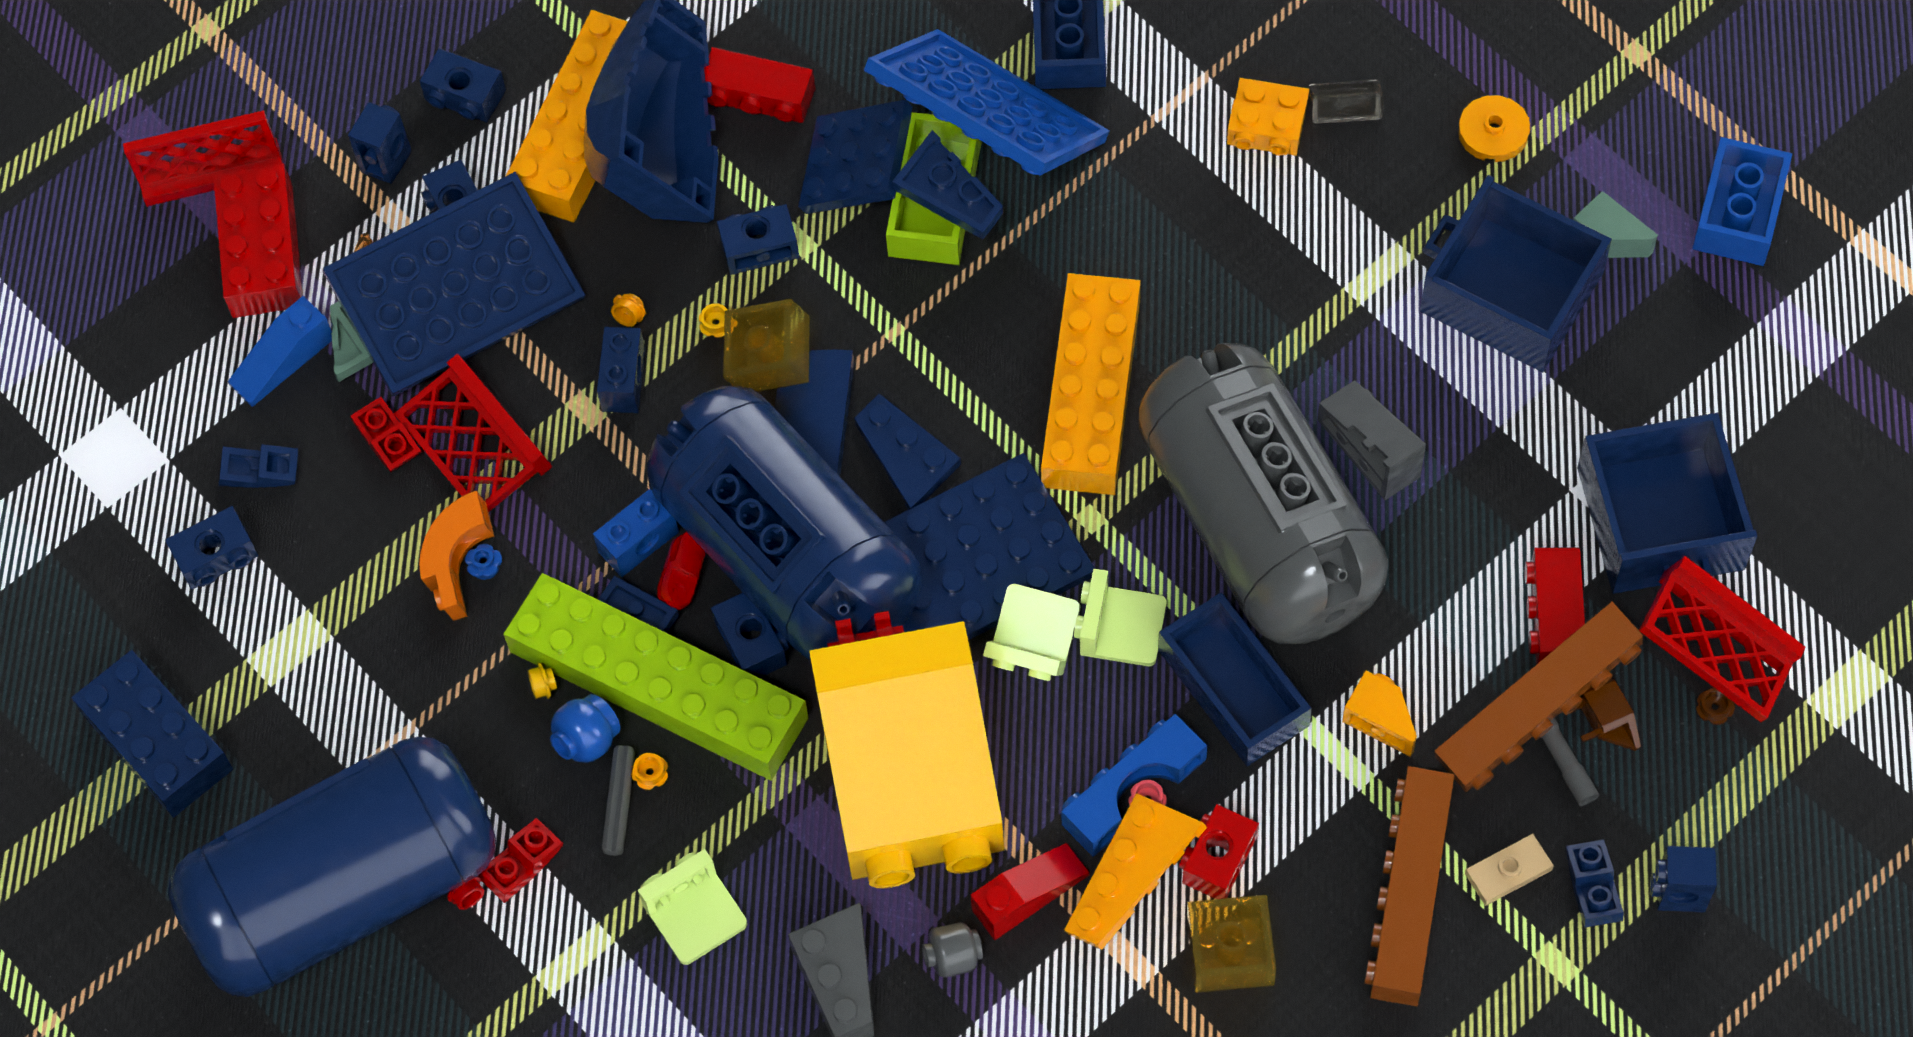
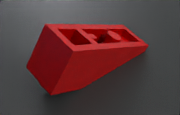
M1065 843L1001 873L972 893V911L992 938L996 940L1089 876V871L1069 845Z

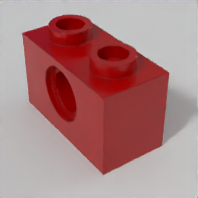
M1216 804L1211 816L1206 813L1203 815L1201 822L1207 828L1200 835L1194 848L1187 847L1185 854L1181 858L1179 868L1183 869L1182 884L1225 903L1258 837L1259 823ZM1219 846L1225 849L1227 854L1222 857H1213L1207 850L1211 847Z

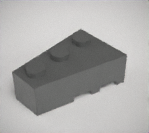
M1354 380L1319 403L1318 422L1384 500H1387L1420 478L1426 444L1376 400L1368 389H1364Z
M857 903L788 934L791 950L831 1037L875 1036L861 904Z

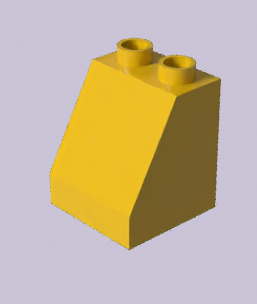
M964 621L810 650L819 708L852 880L868 877L869 885L874 888H891L911 881L915 877L914 868L945 862L946 870L951 873H969L987 867L992 862L991 853L1004 851L1003 823Z

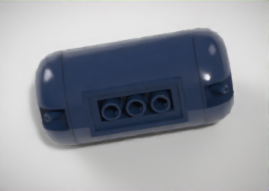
M721 386L699 394L681 406L683 418L679 422L672 420L667 426L669 434L667 436L657 434L647 458L649 488L662 506L795 650L811 661L810 650L828 647L827 643L838 642L835 621L851 619L853 635L875 631L874 614L889 611L892 627L904 626L910 618L921 593L920 563L913 552L761 394L752 388Z
M414 737L401 740L392 745V748L388 747L369 758L366 757L225 832L224 835L203 845L202 849L199 847L188 853L177 864L169 878L168 896L174 914L188 942L211 980L219 989L233 996L249 997L272 988L274 984L277 985L457 888L463 882L466 883L475 878L490 864L495 854L496 836L490 818L460 762L448 746L434 738Z

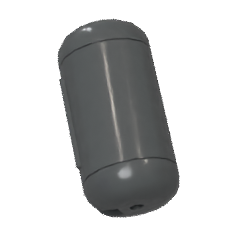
M1239 343L1217 344L1214 350L1203 351L1201 358L1195 359L1191 355L1183 356L1168 366L1152 382L1140 402L1139 430L1145 445L1250 624L1261 635L1278 644H1307L1336 633L1357 620L1373 605L1385 587L1388 558L1383 545L1274 366L1256 348Z

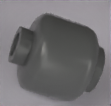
M964 922L931 929L928 943L922 944L923 958L927 968L934 967V970L940 977H951L972 972L975 970L978 960L983 958L981 940L977 930H971Z

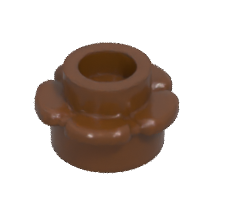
M1710 688L1702 692L1697 698L1699 705L1696 711L1698 716L1704 721L1709 720L1713 725L1725 723L1727 718L1731 717L1734 713L1735 706L1733 701L1716 688ZM1716 704L1718 709H1712L1711 705Z

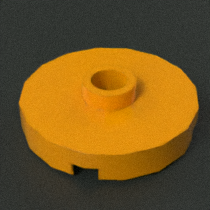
M1499 95L1483 96L1473 100L1463 110L1459 120V140L1465 150L1475 158L1484 161L1487 158L1495 159L1494 162H1504L1516 157L1525 148L1530 134L1529 117L1523 107L1512 99ZM1489 124H1497L1500 127L1494 128L1491 127Z

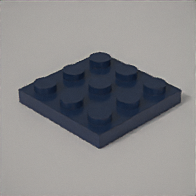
M905 99L817 116L798 207L805 214L895 199L896 191L892 189V181L901 170L913 106Z

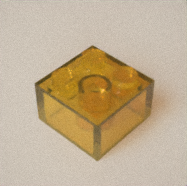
M792 299L725 311L723 378L732 386L752 388L756 392L808 383L810 315Z
M1267 895L1188 902L1187 924L1195 993L1274 986L1276 965Z

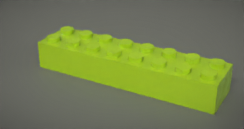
M544 573L540 575L504 632L510 653L537 666L538 663H542L544 669L551 667L553 674L770 781L774 778L809 718L804 699Z

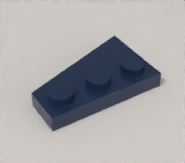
M933 130L892 181L893 190L981 239L986 237L1003 214V205L977 177L970 175L961 165V160L953 151L950 153L940 142V137Z

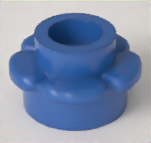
M480 544L475 550L471 549L465 557V562L468 564L467 571L478 579H491L500 569L502 556L498 550L493 549V546ZM482 558L487 559L485 563H480Z

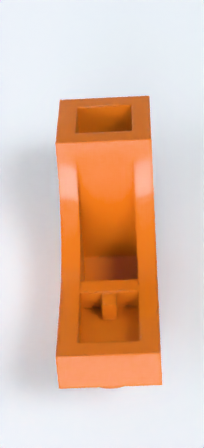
M477 490L458 498L438 515L424 538L420 552L419 567L421 580L431 592L433 591L438 609L440 611L445 610L453 621L467 617L459 581V569L462 560L474 545L494 537L487 504Z

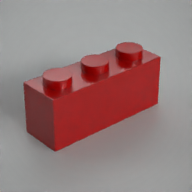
M712 47L709 54L710 65L704 68L705 81L711 82L712 96L707 98L708 103L717 107L729 106L738 108L748 114L760 113L773 116L783 122H804L815 91L813 69Z
M1534 548L1531 562H1525V584H1532V596H1527V619H1534V631H1529L1528 646L1529 653L1536 654V665L1585 624L1580 548Z

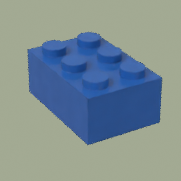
M1720 137L1692 249L1764 266L1776 225L1792 153Z

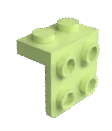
M1093 569L1091 582L1084 581L1082 588L1081 604H1086L1084 616L1077 615L1074 638L1080 639V655L1142 666H1153L1158 655L1159 631L1163 628L1167 606L1166 598L1157 594L1108 587V571Z
M1009 585L1006 590L994 640L986 642L983 656L993 659L992 666L1014 671L1015 665L1029 668L1028 676L1050 681L1051 675H1063L1074 635L1077 615H1079L1081 608L1080 603L1071 598L1023 585Z
M705 849L697 854L692 852L683 856L676 863V867L665 874L657 873L644 882L643 887L638 890L643 907L680 963L684 965L691 964L747 927L746 917L717 876L713 860Z

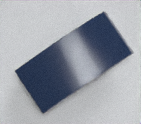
M1604 839L1566 846L1565 851L1570 876L1584 928L1623 921L1624 911L1614 883V869Z

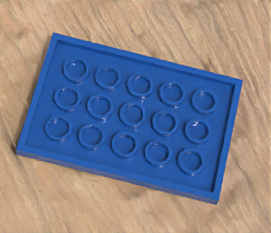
M939 29L869 57L864 71L874 76L875 81L879 84L896 89L904 94L903 96L907 101L921 104L931 110L937 119L951 122L961 128L966 136L983 141L991 146L993 152L1013 159L1021 164L1023 170L1030 174L1041 176L1104 144L1110 130Z

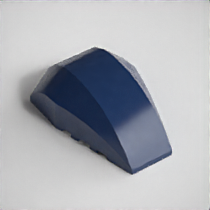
M644 0L613 43L599 72L586 108L584 159L593 179L650 218L707 223L714 220L718 148L711 144L710 132L716 130L715 117L708 113L707 98L712 96L711 82L705 81L704 67L710 65L706 22L676 0Z

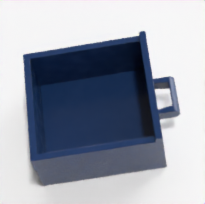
M1487 175L1461 219L1457 220L1449 215H1444L1422 249L1424 254L1435 260L1425 275L1420 312L1544 373L1602 277L1612 238L1494 182V177ZM1445 229L1452 231L1442 249L1436 246Z
M1718 412L1585 436L1577 469L1612 594L1662 585L1659 583L1663 572L1684 556L1688 557L1711 576L1746 569L1758 536L1756 530H1753Z

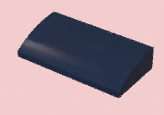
M810 350L782 355L775 409L840 476L855 365L853 350Z

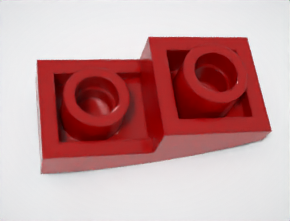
M382 397L377 398L350 416L356 428L390 472L421 453L420 448L402 422L397 420Z
M536 818L508 840L507 849L492 859L488 867L478 876L505 903L549 863L563 847V842Z

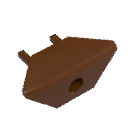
M1611 678L1596 691L1591 687L1582 694L1583 702L1574 711L1582 709L1594 730L1580 737L1583 743L1598 737L1600 740L1634 751L1641 747L1634 712L1614 679Z

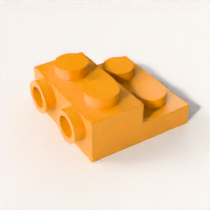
M1239 78L1227 130V145H1233L1242 150L1257 149L1269 151L1279 156L1287 154L1297 156L1309 98V89Z

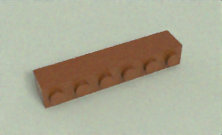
M1613 602L1609 603L1434 750L1435 758L1448 773L1455 774L1454 779L1465 792L1473 786L1476 790H1479L1494 777L1491 771L1501 762L1508 765L1523 753L1524 749L1521 746L1532 736L1535 740L1543 737L1554 726L1551 720L1561 712L1568 715L1583 702V699L1580 697L1591 687L1596 691L1606 684L1613 676L1610 671L1620 662L1624 666L1632 662L1642 652L1639 646L1643 644V635Z
M1408 766L1406 779L1398 778L1394 801L1402 802L1400 815L1392 814L1388 836L1396 838L1394 851L1386 850L1383 873L1390 874L1388 888L1380 886L1377 910L1384 911L1382 924L1374 923L1371 947L1378 948L1376 961L1368 960L1364 983L1372 985L1370 995L1372 999L1418 1006L1455 774Z

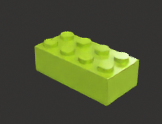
M912 112L901 169L933 130L940 137V142L950 153L953 151L961 160V165L972 177H975L981 140L966 136L961 128L951 122L939 120L934 115ZM896 191L895 199L892 200L886 231L888 257L959 265L965 229Z

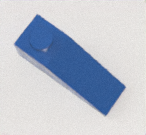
M302 296L275 318L227 381L228 384L253 407L332 341V330L327 318Z

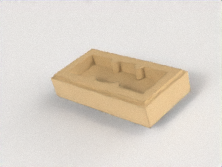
M1531 834L1467 868L1465 875L1484 905L1487 906L1552 871L1554 865L1534 834Z

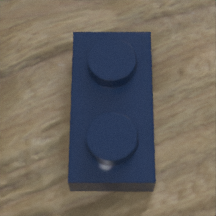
M616 576L612 578L598 599L668 633L679 616L676 608L670 607L663 601Z

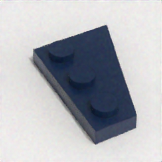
M878 394L854 418L857 429L876 459L882 464L895 489L897 488L905 501L908 510L925 502L961 465V458L881 394Z

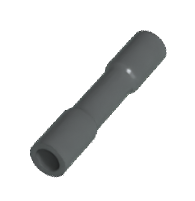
M1554 718L1551 720L1554 726L1541 738L1559 766L1562 777L1578 805H1587L1597 799L1600 794L1584 767L1576 759L1559 729L1558 722Z

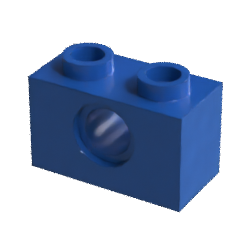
M649 489L595 531L593 536L598 553L623 577L679 533L674 517L662 506L653 495L651 489Z

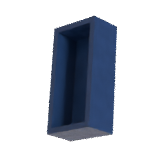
M1222 592L1159 631L1158 651L1246 766H1249L1309 727L1312 708Z
M133 650L129 651L71 697L85 719L173 818L233 770L221 748Z

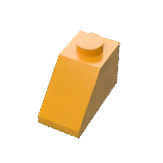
M1366 670L1344 707L1342 722L1411 757L1414 752L1417 735L1401 688L1396 686L1395 682L1388 676L1380 673L1373 674Z

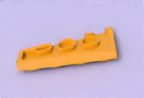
M1136 793L1064 931L1068 935L1102 950L1135 912L1133 908L1145 894L1149 895L1159 884L1157 880L1171 864L1175 865L1185 854L1183 850L1195 836L1199 838L1205 831L1206 825L1201 821Z

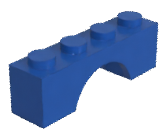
M1176 714L1167 721L1164 719L1158 721L1149 730L1148 738L1138 746L1136 744L1130 745L1119 757L1120 761L1110 770L1108 768L1102 769L1092 779L1091 786L1082 794L1079 792L1074 793L1063 804V810L1061 811L1062 826L1092 857L1111 842L1122 821L1118 810V802L1122 794L1132 784L1147 778H1163L1179 784L1206 761L1207 745Z

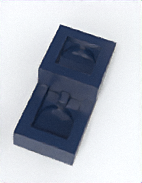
M261 444L260 451L223 446L218 486L263 488L294 485L298 448Z

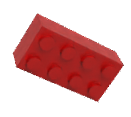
M284 163L213 174L223 297L232 318L286 310L303 296L293 186Z

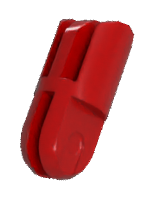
M687 532L671 542L657 586V598L677 610L687 607L692 601L706 553Z

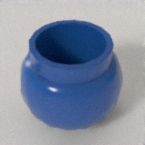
M589 694L584 699L568 701L554 713L551 722L552 735L550 736V741L555 751L562 758L589 763L600 758L609 750L613 737L620 733L621 727L615 712L609 704L601 697Z

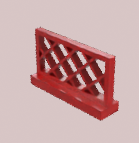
M264 110L123 143L124 153L140 185L146 207L214 191L213 174L283 164L278 140L274 138ZM260 125L254 132L244 130L248 127ZM218 134L223 135L219 140L209 138ZM235 138L244 140L240 145L231 143ZM187 143L184 148L174 146L175 144ZM199 147L209 149L206 153L196 151ZM146 151L152 152L149 156L137 154ZM164 155L174 157L170 162L161 160Z
M457 353L446 362L450 366L449 369L398 409L394 415L402 422L407 431L461 496L473 492L475 483L493 484L491 496L485 500L488 512H490L537 472L542 476L553 466ZM453 381L458 387L456 401H438L440 390ZM464 396L469 400V402H463ZM418 408H430L427 425H412L407 417ZM437 409H454L452 426L435 425ZM462 410H477L479 412L476 427L459 426ZM485 421L489 424L491 428L484 427ZM419 432H426L425 439ZM433 433H450L448 450H433L431 448ZM458 434H475L473 451H455ZM483 435L499 436L498 452H480ZM506 446L512 453H505ZM440 457H441V458H447V459H446V465H445L444 462L440 459ZM454 458L471 459L469 476H459L452 473ZM479 459L496 460L494 477L477 476ZM504 460L520 461L525 467L513 478L501 477ZM461 483H468L467 490Z
M1684 556L1663 572L1659 583L1662 585L1639 631L1759 722H1763L1768 718L1793 663L1802 657L1806 647L1688 557ZM1670 592L1681 598L1686 607L1675 608ZM1700 614L1713 622L1716 630L1705 631ZM1689 615L1694 629L1693 633H1683L1678 616ZM1667 617L1673 635H1666L1654 626L1657 618ZM1730 637L1745 647L1746 653L1736 654ZM1719 638L1725 655L1714 656L1708 639ZM1697 640L1703 658H1697L1691 654L1686 641ZM1760 659L1777 671L1775 676L1766 677ZM1740 661L1750 662L1755 678L1744 679L1739 665ZM1728 663L1734 681H1727L1720 675L1717 664ZM1758 686L1763 699L1761 705L1751 699L1747 687Z

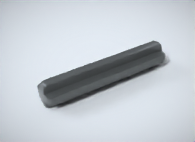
M618 745L613 751L602 841L603 853L610 856H620L624 852L632 785L631 772L635 760L634 748L631 746Z

